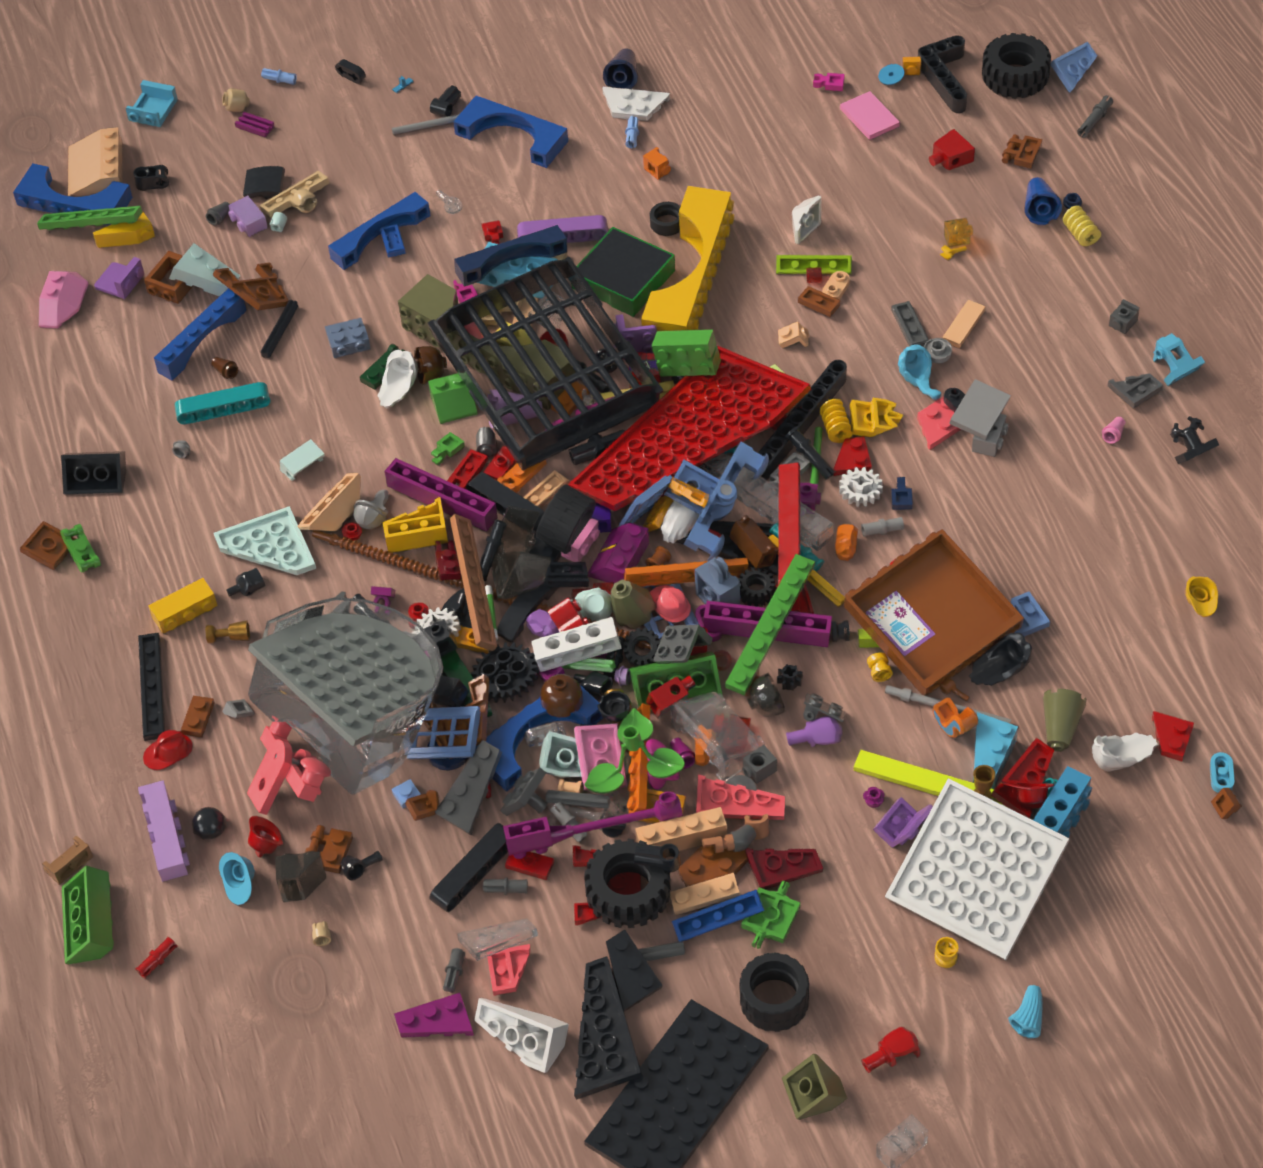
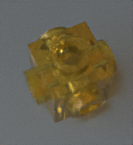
M967 218L944 221V237L948 247L970 244L973 228L972 225L968 224Z

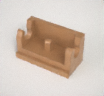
M78 836L73 838L75 841L74 845L51 864L47 861L42 863L44 871L59 885L93 858L89 845Z

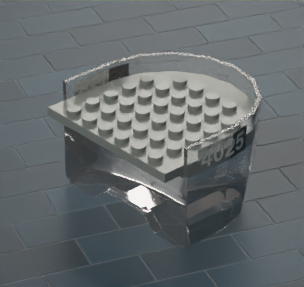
M334 597L305 604L267 621L263 638L249 645L248 651L257 660L248 695L251 702L273 722H286L318 751L323 762L330 768L331 776L350 794L354 795L388 778L404 763L437 689L443 671V664L438 646L423 627L398 610L366 599Z

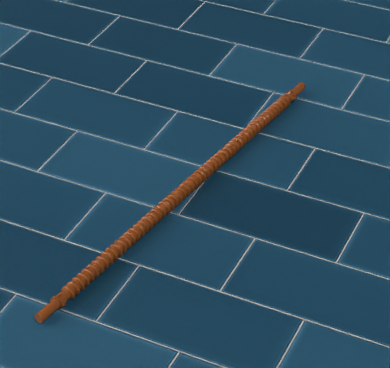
M316 530L312 532V537L327 541L330 545H339L341 549L345 548L347 551H355L356 554L361 553L362 556L366 554L367 558L371 556L372 559L382 560L383 563L387 561L388 565L392 563L393 566L397 565L398 568L402 567L404 570L408 568L409 572L413 570L414 573L418 572L419 575L423 574L425 577L429 575L430 579L434 577L435 580L439 579L440 582L445 581L446 584L450 582L451 586L455 584L456 587L464 588L462 576L460 580H440L438 569L436 570L434 566L431 568L430 565L425 566L424 563L420 564L419 561L415 562L413 559L409 560V558L404 559L403 556L399 557L398 554L394 556L392 552L390 554L388 551L383 552V549L378 551L377 547L373 549V546L368 547L367 544L357 543L356 540L352 542V539L347 540L346 537L341 538L334 533L331 535ZM492 586L493 600L498 598L499 602L503 600L504 603L509 602V605H511L517 598L515 593L510 595L509 591L505 593L503 589L500 591L499 588L494 589ZM541 602L535 611L541 609L548 613V610L553 606L548 607L547 604L542 605ZM616 627L618 636L626 638L627 635H630L629 631L625 633L623 629L619 631V628ZM639 641L636 644L641 649H651V645L647 641Z

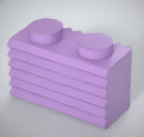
M249 196L229 205L230 211L228 215L232 222H237L241 232H245L250 237L261 230L267 229L265 215Z

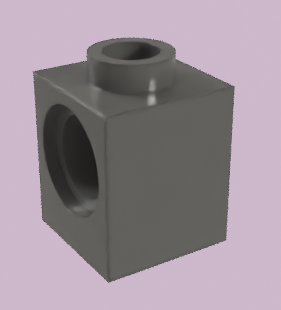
M762 745L743 758V773L758 784L777 771V758L765 745Z

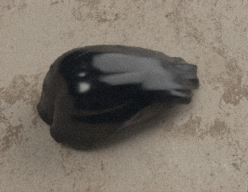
M1010 633L1001 638L998 643L982 654L977 661L973 662V671L969 675L971 682L976 685L993 686L1019 673L1031 660V644L1025 641L1021 633Z

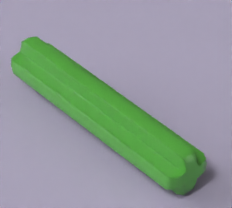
M588 658L561 667L563 669L613 672L616 664L614 660Z

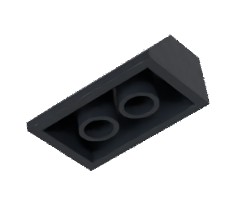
M125 451L65 453L61 455L63 494L123 492L126 476Z

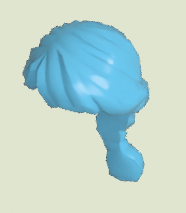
M918 344L906 347L899 355L898 366L900 374L907 382L918 387L923 394H926L933 400H938L941 397V392L931 389L929 382L932 367L931 354L926 348Z

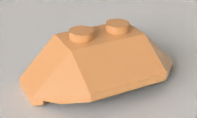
M347 473L304 517L297 527L300 530L333 532L339 530L342 527V523L354 514V505L356 501L360 500V474Z

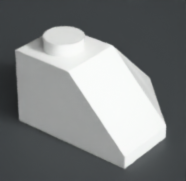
M821 196L807 199L793 209L792 225L796 244H799L821 224Z

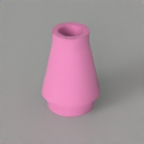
M1116 417L1103 428L1102 438L1105 442L1114 444L1121 439L1125 420L1122 417Z

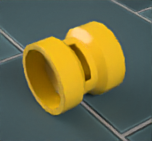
M875 653L867 659L868 667L872 670V679L876 682L886 681L893 675L885 653Z
M942 937L936 942L935 962L942 968L954 966L958 958V943L953 938Z

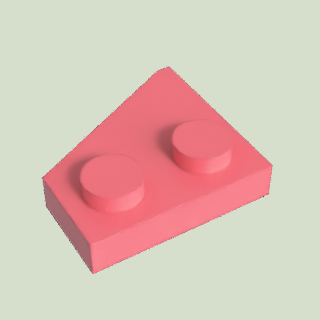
M530 944L487 952L494 996L517 991L531 952Z

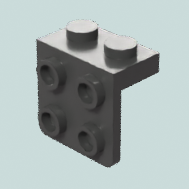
M700 625L666 626L654 656V661L657 664L686 663L694 646H708L713 638Z

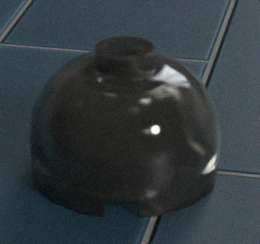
M769 673L759 676L752 682L749 689L750 697L747 698L751 709L756 708L759 714L766 717L786 712L778 688L774 684L772 685L771 682H774Z

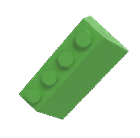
M712 651L690 655L686 663H651L629 668L638 708L642 703L647 704L646 700L650 692L674 677H678L681 681L690 676L696 684V687L688 691L687 699L679 705L723 696L716 657Z
M86 865L62 886L65 964L101 959L113 949L111 884L109 882V872Z

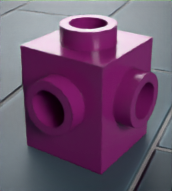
M800 482V514L815 516L816 505L821 503V493L818 492V484Z

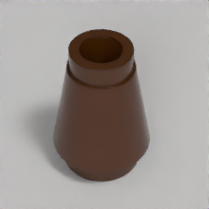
M214 357L211 361V366L225 379H233L237 376L239 369L234 361Z

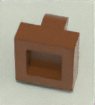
M1223 788L1211 801L1221 819H1228L1242 807L1230 788Z

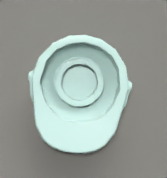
M601 588L582 591L575 597L582 607L580 611L582 616L590 618L591 621L606 619L612 613L611 595Z

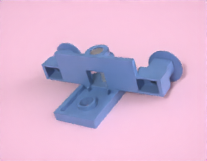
M740 442L720 479L683 460L674 478L687 484L693 483L697 489L709 494L708 502L704 508L692 503L683 495L678 496L672 493L669 487L664 495L699 514L683 545L694 551L700 548L710 554L707 561L714 557L716 558L720 554L725 541L724 535L722 534L719 538L708 532L710 525L713 521L725 518L732 510L737 498V489L734 482L741 469L745 467L754 472L752 480L758 479L767 468L769 462V455L767 453L765 456H762L753 451L752 447Z

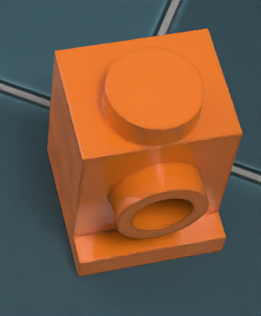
M658 147L643 155L644 169L659 180L671 171L667 157L659 153Z

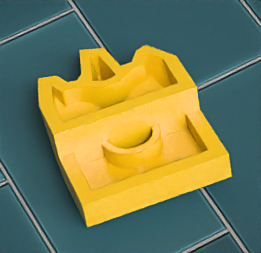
M873 397L871 402L851 400V430L853 435L874 437L898 427L897 424H899L903 414L893 411L896 403L886 399Z

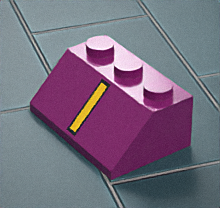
M629 522L612 529L589 569L588 577L612 585L620 580H624L625 568L637 567L649 545L648 528Z

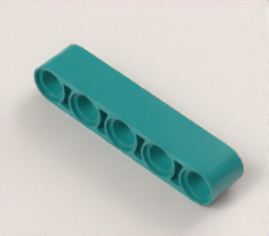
M256 382L183 398L176 401L174 407L178 423L185 425L264 408L270 404L271 399L267 384Z

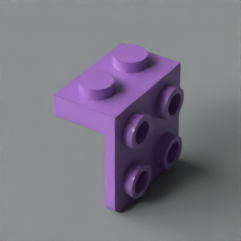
M133 257L127 266L116 262L111 263L94 284L95 289L125 299L145 275L141 260Z
M623 314L615 315V326L624 339L631 343L636 352L653 353L652 343L657 332L656 326L625 328Z
M900 797L873 830L892 848L898 844L903 845L908 839L912 840L920 831L918 829L921 823L924 824L933 806L929 804L917 812Z

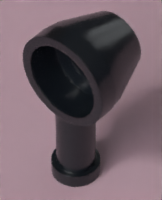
M379 851L362 860L348 855L342 859L341 867L348 880H356L363 875L366 867L376 862H381L383 858Z

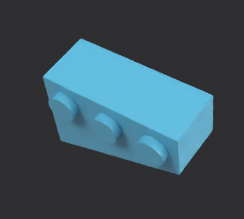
M977 712L978 725L976 726L974 770L980 765L992 767L996 774L991 788L995 789L1017 741L1018 726Z

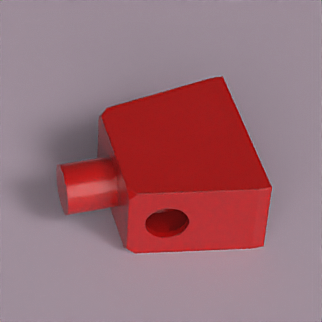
M952 129L934 142L933 155L929 156V162L932 166L941 164L947 170H952L974 162L975 148L955 129Z

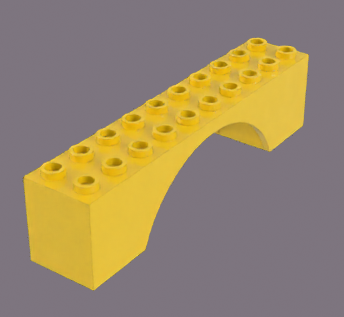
M693 186L687 187L679 210L680 238L694 247L701 260L694 271L681 282L662 290L651 291L641 318L642 326L655 325L657 331L698 330V319L703 316V304L707 303V292L712 289V277L716 276V265L720 264L721 250L724 251L725 238L729 237L730 224L733 225L734 214L732 213L734 200H731V192Z

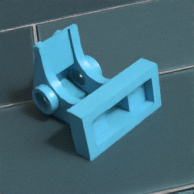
M1172 333L1156 341L1153 361L1164 359L1171 370L1164 379L1167 386L1197 371L1205 363L1202 356L1193 360L1184 347L1183 341ZM1171 351L1176 352L1180 359L1176 360Z

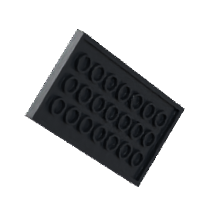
M691 999L640 1066L643 1077L627 1083L585 1139V1146L620 1168H683L768 1051L769 1045Z

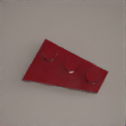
M745 848V854L758 888L766 890L781 885L782 881L789 883L823 872V866L816 849L753 850Z

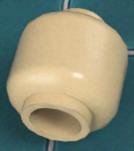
M229 88L227 92H224L222 104L226 110L241 113L245 110V107L249 106L250 100L244 90Z

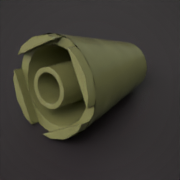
M1051 689L1044 692L1043 706L1047 745L1054 749V751H1064V749L1069 748L1086 707L1087 699H1082V694L1068 689H1058L1055 693H1051Z

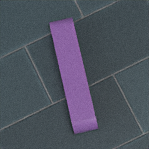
M602 215L525 221L517 226V236L519 238L558 225L566 236L567 243L601 240L608 232L607 219Z

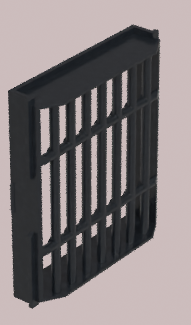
M570 257L563 260L550 261L449 308L436 320L433 319L427 322L432 335L469 389V393L477 406L484 412L522 471L589 439L593 435L600 434L649 410L660 400V393L663 392L662 387L631 343L624 339L602 307L603 303ZM567 278L571 282L575 290L578 292V294L574 292L570 284L567 282ZM559 283L569 298L559 302L549 287ZM541 290L552 304L551 307L542 310L533 297V294ZM524 298L536 313L525 318L515 303ZM582 300L585 302L589 310L592 312L596 320L599 322L603 330L606 332L610 340L613 342V344L619 351L618 353L611 345L605 334L602 332L598 324L595 322L591 314L588 312L584 304L581 302ZM573 305L578 309L610 357L602 361L599 360L565 311V308ZM507 306L518 320V322L508 326L498 311ZM554 313L559 314L593 365L585 369L581 367L547 316ZM490 314L501 328V330L493 334L490 333L481 319ZM537 321L542 322L576 373L568 377L564 375L530 324ZM472 322L476 324L484 338L476 342L472 340L464 326ZM520 329L525 330L559 381L548 385L513 332ZM455 330L458 331L467 345L457 351L446 336ZM503 337L508 338L541 387V390L531 394L496 340ZM485 345L492 348L524 398L513 401L479 348ZM468 353L474 355L507 406L497 411L494 409L461 359L462 356ZM622 359H624V360L627 362V364L629 365V367H630L631 370L634 372V374L636 375V377L638 378V380L641 382L642 385H639V383L637 382V380L635 379V377L632 375V373L630 372V370H629L628 367L625 365V363L623 362ZM611 364L617 365L632 389L622 393L605 367ZM595 372L599 373L615 397L605 401L588 375ZM578 380L582 381L598 405L588 410L571 384ZM561 388L565 389L581 413L571 418L554 392ZM548 397L564 422L553 426L536 400ZM525 405L531 406L546 430L536 435L519 408ZM509 413L513 414L530 440L520 448L500 417Z

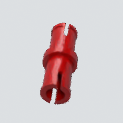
M167 937L155 950L149 952V956L135 970L141 977L146 979L158 965L161 966L164 963V959L178 945L170 937Z

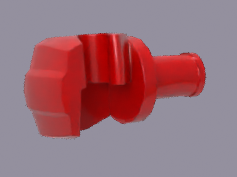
M899 1027L888 1033L878 1042V1051L861 1059L862 1065L870 1073L884 1063L890 1067L897 1064L895 1057L905 1056L911 1052L919 1058L920 1048L918 1039L912 1031L905 1027Z

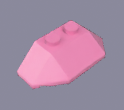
M49 271L39 298V327L58 329L63 322L74 316L81 307L88 287V281L77 272Z

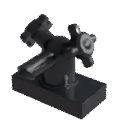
M1189 416L1187 418L1191 423L1189 427L1181 430L1178 428V423H1175L1174 428L1171 430L1170 435L1173 438V442L1184 441L1187 448L1186 452L1175 457L1177 464L1186 462L1219 446L1216 438L1205 443L1201 442L1196 430L1197 428L1204 430V426L1198 418Z

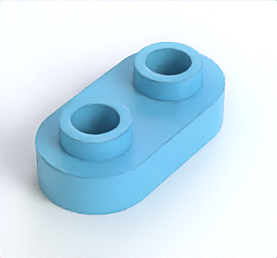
M1222 752L1214 754L1210 761L1211 787L1217 793L1223 788H1230L1232 791L1235 782L1233 760L1228 754Z

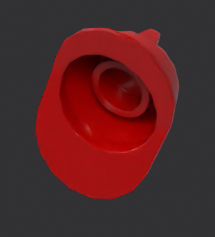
M164 731L159 735L157 741L145 750L143 755L144 764L153 770L167 768L186 758L192 752V741L188 736L183 735L181 731Z
M1001 780L1002 784L1013 787L1016 800L1026 808H1041L1048 797L1049 787L1054 786V784L1048 783L1035 784L1017 780Z
M260 816L249 818L250 832L248 844L255 850L257 857L261 858L264 854H272L278 846L283 845L280 831L274 823Z

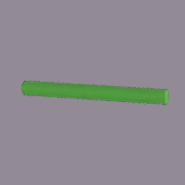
M816 427L813 446L821 455L823 428ZM812 464L810 483L818 484L819 471Z

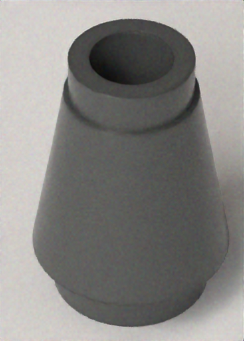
M223 202L208 209L205 215L206 220L211 225H219L230 211V204Z

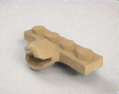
M317 171L261 204V211L270 218L273 217L275 212H282L289 207H295L303 213L312 212L317 205V199L314 198L316 195L313 193L330 183L329 178L320 171Z

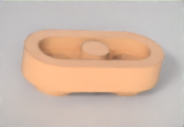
M843 271L833 273L824 286L823 293L840 300L850 284L849 275Z

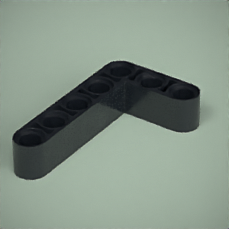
M958 35L919 48L918 57L921 58V72L950 110L954 113H963L967 105V92L945 65L964 56L965 39Z

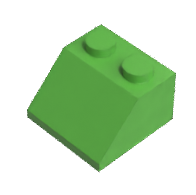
M458 373L428 381L430 396L440 424L478 414L475 401Z

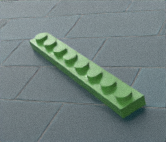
M795 554L729 675L725 688L745 696L812 572L815 561Z

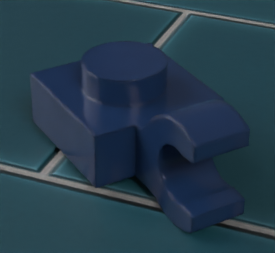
M897 477V489H891L892 510H909L913 508L912 488H906L905 477Z

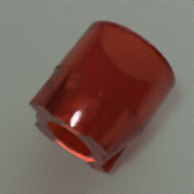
M821 267L806 268L807 283L822 282Z

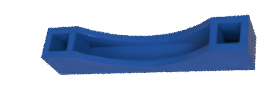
M417 192L410 194L328 245L330 259L343 270L347 269L359 261L364 248L381 234L380 228L398 224V227L417 225L430 217L429 202Z
M228 288L154 357L157 372L173 381L185 369L194 350L210 332L223 324L235 322L247 311L245 301Z

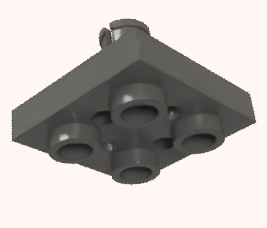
M539 767L533 772L530 770L524 777L520 776L513 785L515 787L513 792L508 793L504 798V806L500 811L508 816L529 804L538 813H541L548 803L534 791L547 772Z

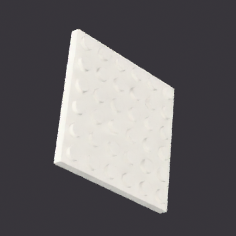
M948 778L885 897L994 955L1007 960L1070 839Z

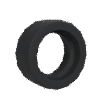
M668 201L658 203L652 207L649 214L650 227L653 232L663 236H672L679 233V210L681 206ZM663 215L677 217L675 221L667 223L657 220Z

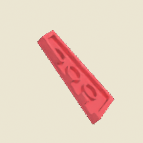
M698 774L696 813L721 807L724 818L745 819L744 817L748 815L750 819H762L763 815L768 814L769 820H784L785 796L762 790L746 789V786L738 784L737 786L726 784L725 781L707 779L706 776Z

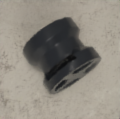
M844 620L842 623L831 621L833 642H837L840 639L850 641L848 620Z

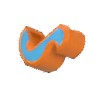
M947 697L933 706V715L938 725L952 738H957L978 725V716L974 710L967 707L959 714L951 698Z

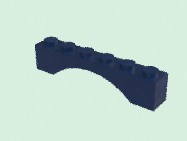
M555 225L455 258V273L465 287L482 281L492 269L510 260L523 257L552 258L567 253V238L559 226Z

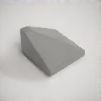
M245 699L227 701L222 711L224 714L234 718L254 715Z

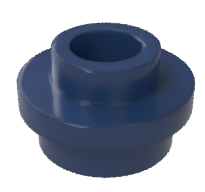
M1069 193L1064 198L1063 205L1070 209L1073 206H1081L1082 200L1077 193Z

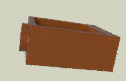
M168 251L144 279L149 294L177 304L181 302L192 287L180 280L174 287L160 281L170 269L173 270V267L183 255Z

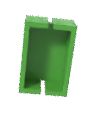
M713 329L657 331L652 343L660 376L716 375L721 359Z

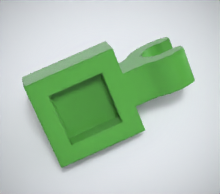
M449 432L437 442V448L431 452V455L435 457L432 459V462L439 465L443 462L446 455L449 457L454 456L465 447L464 441Z

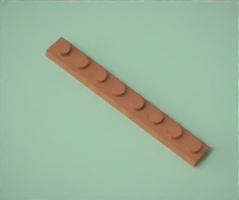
M454 514L450 518L475 644L478 647L493 651L497 647L472 523L470 519Z

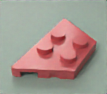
M944 396L918 412L917 415L929 450L961 430L949 424L954 412L944 403Z

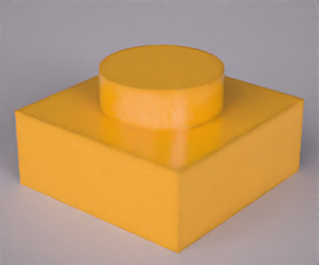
M903 57L902 67L905 72L904 75H920V57Z

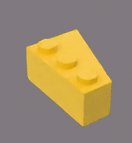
M440 497L435 499V502L430 505L417 507L418 510L407 514L405 512L383 522L388 553L433 546L435 541H440L441 544L448 543Z

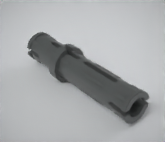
M1105 95L1100 103L1093 107V112L1077 130L1079 136L1085 132L1082 138H1086L1100 118L1106 115L1108 108L1114 102L1112 97L1106 101L1109 96Z

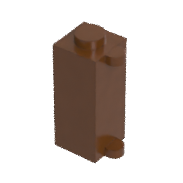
M744 515L741 520L736 521L733 525L729 537L756 569L772 566L779 550L755 521L749 518L748 515Z

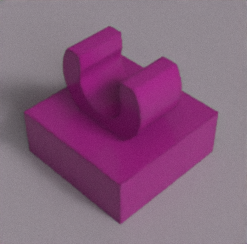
M371 586V595L375 596L374 606H379V601L384 599L385 607H389L391 604L389 598H395L396 590L387 587Z

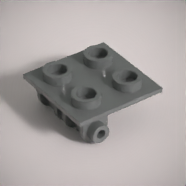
M815 693L811 695L806 694L804 700L806 706L803 713L805 720H814L820 711L841 722L844 721L845 711L842 710V706L833 702L830 705L823 701V697Z

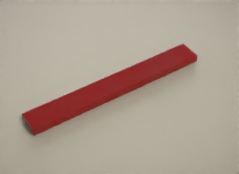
M799 462L779 465L778 586L795 554L800 555ZM801 592L791 611L801 612Z

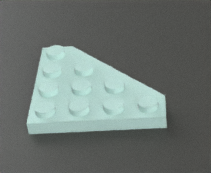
M290 506L214 533L215 540L222 553L294 575H300L316 569L315 562L300 529L297 527L298 524Z

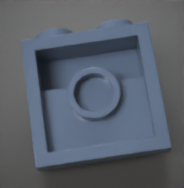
M362 318L325 326L334 358L371 349Z

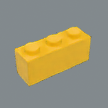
M204 578L148 605L153 620L163 634L218 606L215 595Z

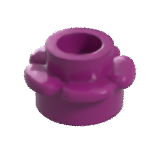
M870 787L863 794V799H865L869 807L877 808L884 802L885 794L883 790L877 787Z

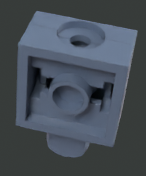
M714 557L695 569L696 595L704 604L708 600L740 605V581L736 576H732L728 572V566L721 557Z

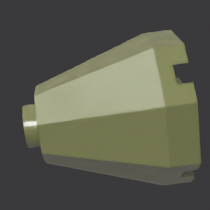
M620 580L613 585L611 590L612 612L620 626L627 625L629 628L636 629L651 620L652 610L655 611L656 604L648 589L626 580Z

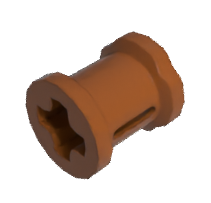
M658 546L653 556L647 558L645 563L646 566L663 565L665 562L670 561L672 556L666 548Z

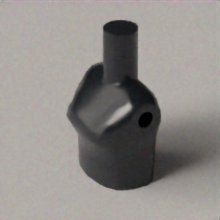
M256 567L236 577V585L226 589L229 597L238 592H241L244 596H250L266 585Z
M597 671L591 672L588 676L576 673L573 677L578 683H581V686L590 695L602 696L605 692L611 690L613 685L611 677Z

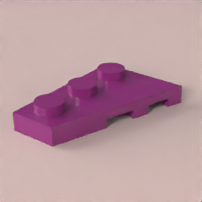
M460 993L394 1013L401 1037H429L431 1034H444V1036H453V1034L474 1035Z

